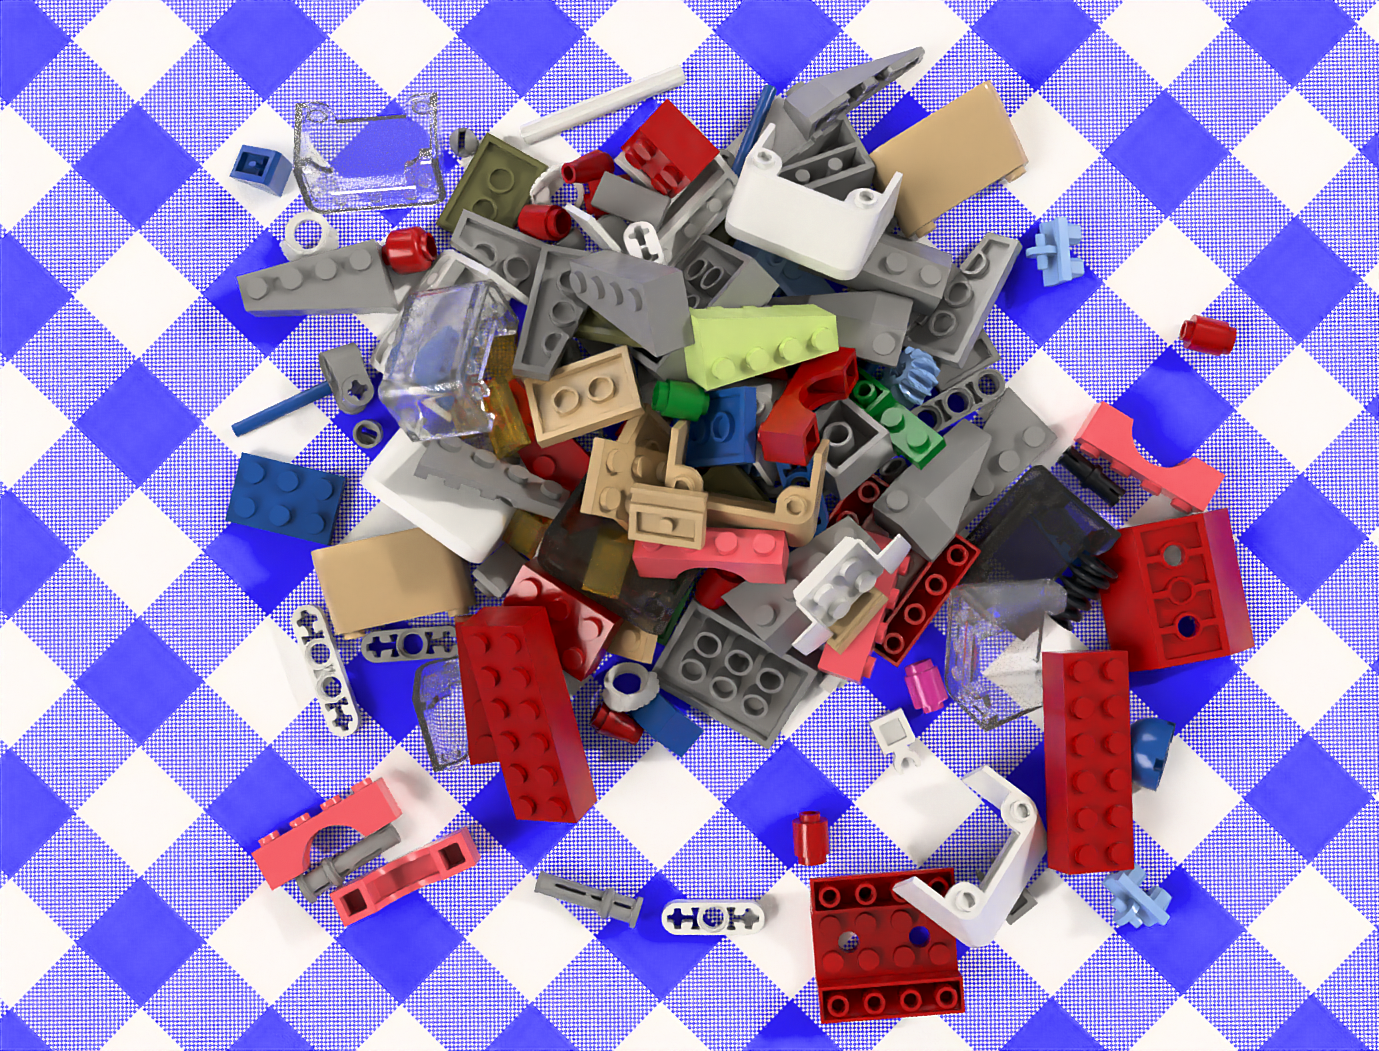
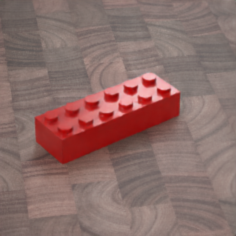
M484 606L460 627L516 820L577 823L598 800L546 607Z
M1114 649L1042 651L1048 868L1068 875L1134 870L1128 651Z

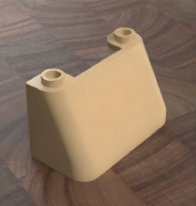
M991 80L977 85L888 140L869 154L875 165L872 185L877 192L883 194L896 171L903 174L894 215L898 219L897 225L908 239L915 234L919 239L926 236L937 228L934 222L942 214L997 180L1002 181L1006 179L1008 183L1015 181L1027 172L1024 167L1029 163L1002 100Z
M419 527L311 551L313 565L336 635L343 634L345 641L366 636L364 629L445 611L448 612L449 618L470 613L468 606L477 605L468 561Z

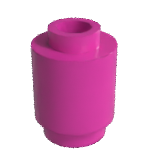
M931 658L905 666L906 676H904V680L914 708H922L924 714L943 708L944 704L942 701L949 697L938 666H933Z

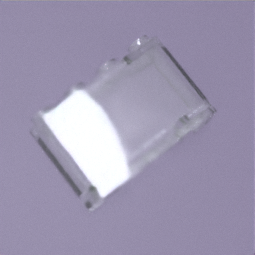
M492 279L412 292L404 304L403 314L399 327L396 330L390 355L387 358L384 375L378 387V395L382 404L386 406L412 442L491 432L495 417L492 412L485 413L483 397H489L490 389L482 379L493 337L516 334L519 325L518 317L498 285Z

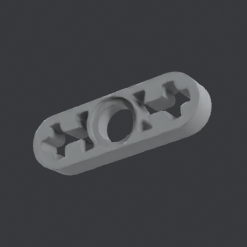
M444 625L373 631L362 639L361 652L365 659L373 663L453 657L458 655L457 644L452 646L451 651H447L445 645L432 646L435 653L430 654L431 642L427 632H433L432 639L444 638L446 631H450L451 637L455 638V626ZM393 634L398 635L396 648L399 656H394L395 649H386L381 651V657H379L376 651L369 648V645L375 642L376 636L379 637L380 642L389 643L395 642ZM409 634H417L423 641V648L417 654H410L404 648V640Z

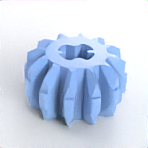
M908 346L903 352L901 351L895 370L886 368L880 372L883 376L880 383L891 391L896 401L910 410L915 404L921 406L927 395L932 396L930 391L939 384L936 377L941 370L936 366V361L932 359L933 357L926 351Z

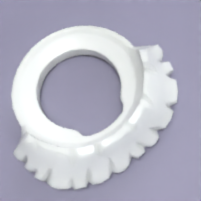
M561 162L558 166L553 165L552 168L547 169V172H543L541 177L535 180V184L532 185L530 190L533 204L553 205L550 201L548 185L556 178L563 180L561 168L566 162ZM574 183L573 185L578 194L574 206L580 209L584 202L583 194H585V188L583 184Z
M304 211L294 215L288 221L285 227V238L279 245L287 260L294 261L337 249L339 247V236H337V229L330 227L324 216L317 212ZM315 221L322 228L319 244L313 248L304 249L296 241L295 231L301 223Z
M633 662L620 663L610 668L604 677L605 690L601 695L607 707L612 711H634L639 707L641 708L649 704L656 697L660 685H658L659 679H657L656 672H648L640 664ZM624 673L635 674L641 680L640 689L632 694H624L613 687L614 679Z

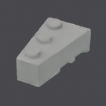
M842 112L836 117L833 124L823 131L818 130L811 136L809 142L798 150L794 148L781 158L782 169L779 177L844 201L848 194L855 189H870L875 165L845 112Z

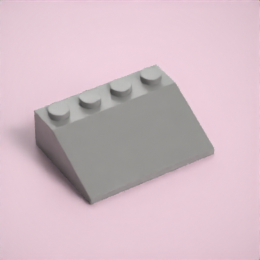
M704 233L674 267L683 271L688 306L693 309H707V307L715 306L723 308H741V306L764 307L769 303L772 294L780 286L753 257ZM614 344L616 347L623 346L620 344ZM628 346L632 359L659 381L665 382L669 378L695 383L687 375L684 348L655 357L645 348Z
M694 595L651 672L657 673L658 685H660L661 689L769 750L819 671L818 664L823 650L817 648L805 656L792 646L780 658L728 604L720 606L715 610L708 609L701 605Z

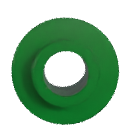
M668 378L665 382H656L652 395V410L660 411L661 416L697 422L700 415H706L710 397L708 393H705L704 388L696 383Z

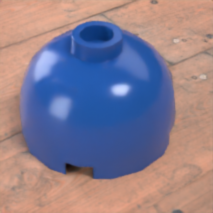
M1149 717L1139 719L1130 725L1132 783L1155 792L1157 791L1167 761L1176 723Z

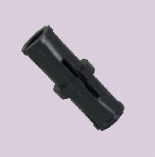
M1070 445L1062 453L1063 456L1058 458L1057 463L1061 464L1080 480L1079 485L1083 489L1089 488L1107 503L1110 508L1119 502V496L1123 497L1125 494V489L1118 486L1102 472L1103 467L1099 464H1092L1073 445Z

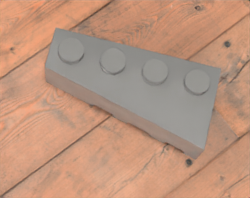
M375 239L236 276L245 311L255 317L325 316L335 314L364 315L370 313L398 314L400 312L389 270L382 258V246Z
M609 249L570 261L572 271L570 274V284L576 296L655 357L695 344L682 270Z
M849 516L812 538L807 545L798 547L789 553L786 584L749 583L746 580L721 596L780 658L792 647L791 644L813 623L796 606L797 600L794 598L793 590L845 536L855 540H862L876 555L882 551L873 538Z

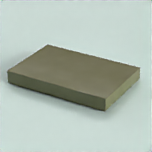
M487 132L437 220L436 225L453 235L462 211L465 209L515 230L518 226V216L522 208L531 202L530 190L532 185L535 184V180L538 177H541L543 172H547L549 166Z

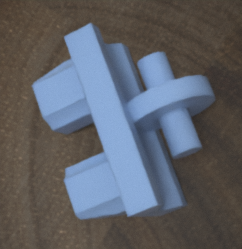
M1056 217L1052 221L1040 223V234L1035 235L1036 247L1026 249V257L1037 258V269L1043 270L1044 287H1053L1083 276L1084 262L1081 258H1070L1069 247L1080 244L1082 239L1081 226L1068 223L1067 217Z
M1134 863V870H1122L1116 874L1107 875L1101 882L1115 896L1110 901V904L1117 910L1113 916V921L1118 926H1123L1130 922L1135 928L1140 927L1142 923L1147 927H1151L1156 923H1159L1161 926L1165 925L1170 919V916L1165 911L1172 897L1159 886L1151 887L1147 893L1139 888L1147 875L1136 863Z

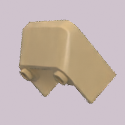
M680 419L672 427L665 487L708 493V499L706 500V527L784 530L788 546L802 547L812 540L817 528L830 440L822 439L815 451L810 488L798 485L789 486L780 493L776 503L704 491L703 480L699 472L690 466H685L691 421Z

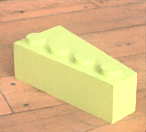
M814 304L772 305V307L741 306V308L715 306L707 307V309H693L689 307L695 344L684 347L687 375L689 379L707 391L839 351L836 315Z

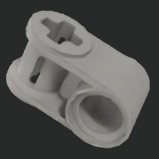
M352 342L320 352L318 355L320 368L329 383L337 406L345 414H359L373 398L374 387L364 366L363 357L358 346ZM351 390L353 394H360L361 398L358 400L356 396H350L348 393Z

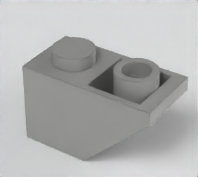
M505 542L471 573L478 579L474 585L489 599L495 596L498 599L505 598L522 565L528 562V560L509 542Z

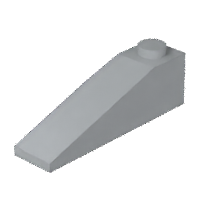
M922 46L813 78L806 84L800 81L786 92L787 97L784 100L783 109L808 142L811 140V136L818 130L823 131L833 124L836 117L842 112L848 114L919 64L926 51Z
M876 290L773 297L767 305L772 307V305L814 304L836 315L839 347L855 348L857 360L895 370L914 299Z
M965 418L943 436L947 446L922 470L913 464L909 466L892 482L872 506L875 523L894 537L901 534L912 546V550L931 563L937 559L954 539L964 508L967 507L976 477L979 476L993 440L990 434Z

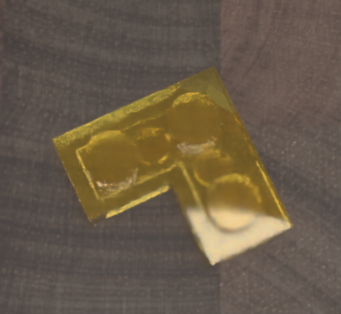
M506 376L493 377L454 403L453 407L450 408L462 440L472 439L487 430L497 459L508 458L531 444Z

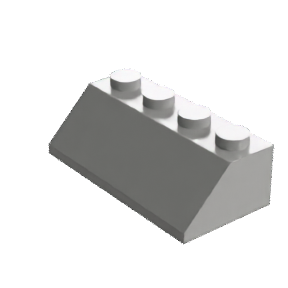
M884 231L860 273L853 279L838 280L800 264L798 269L860 292L880 290L914 299L911 310L931 317L942 299L951 271L952 254L892 232L887 233Z

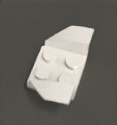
M898 534L876 555L862 540H855L845 536L793 590L794 598L797 600L796 606L813 623L791 645L806 656L825 643L834 634L828 627L832 626L838 619H841L849 612L851 605L863 593L869 591L875 585L877 578L883 573L884 569L892 575L912 546L901 534Z

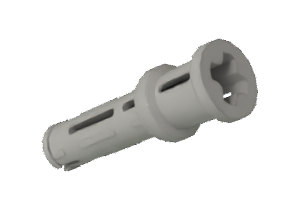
M392 823L385 825L335 858L331 856L329 858L325 857L321 860V865L305 875L300 874L295 877L297 886L306 900L313 904L317 901V896L334 885L336 887L343 885L345 877L351 874V872L370 862L389 848L399 844L402 841L399 833Z
M542 870L539 873L534 889L535 893H541L598 911V915L602 919L606 920L608 917L627 922L630 928H635L644 899L639 896L637 899L618 894L611 887L609 889L606 888L605 891L546 873Z

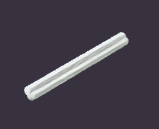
M680 65L671 66L524 123L520 126L521 135L526 144L534 143L681 86L686 82L685 74Z

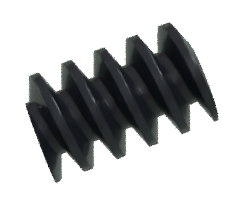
M1078 552L1076 555L1082 563L1081 566L1069 563L1067 566L1073 575L1071 577L1063 574L1058 576L1064 586L1062 588L1054 585L1049 586L1055 597L1053 599L1043 595L1040 597L1045 605L1044 610L1057 624L1068 631H1073L1074 628L1071 621L1080 622L1083 616L1080 610L1090 611L1092 608L1089 599L1096 601L1101 598L1098 588L1106 590L1110 587L1107 577L1118 578L1117 573L1110 566L1092 554L1086 555Z

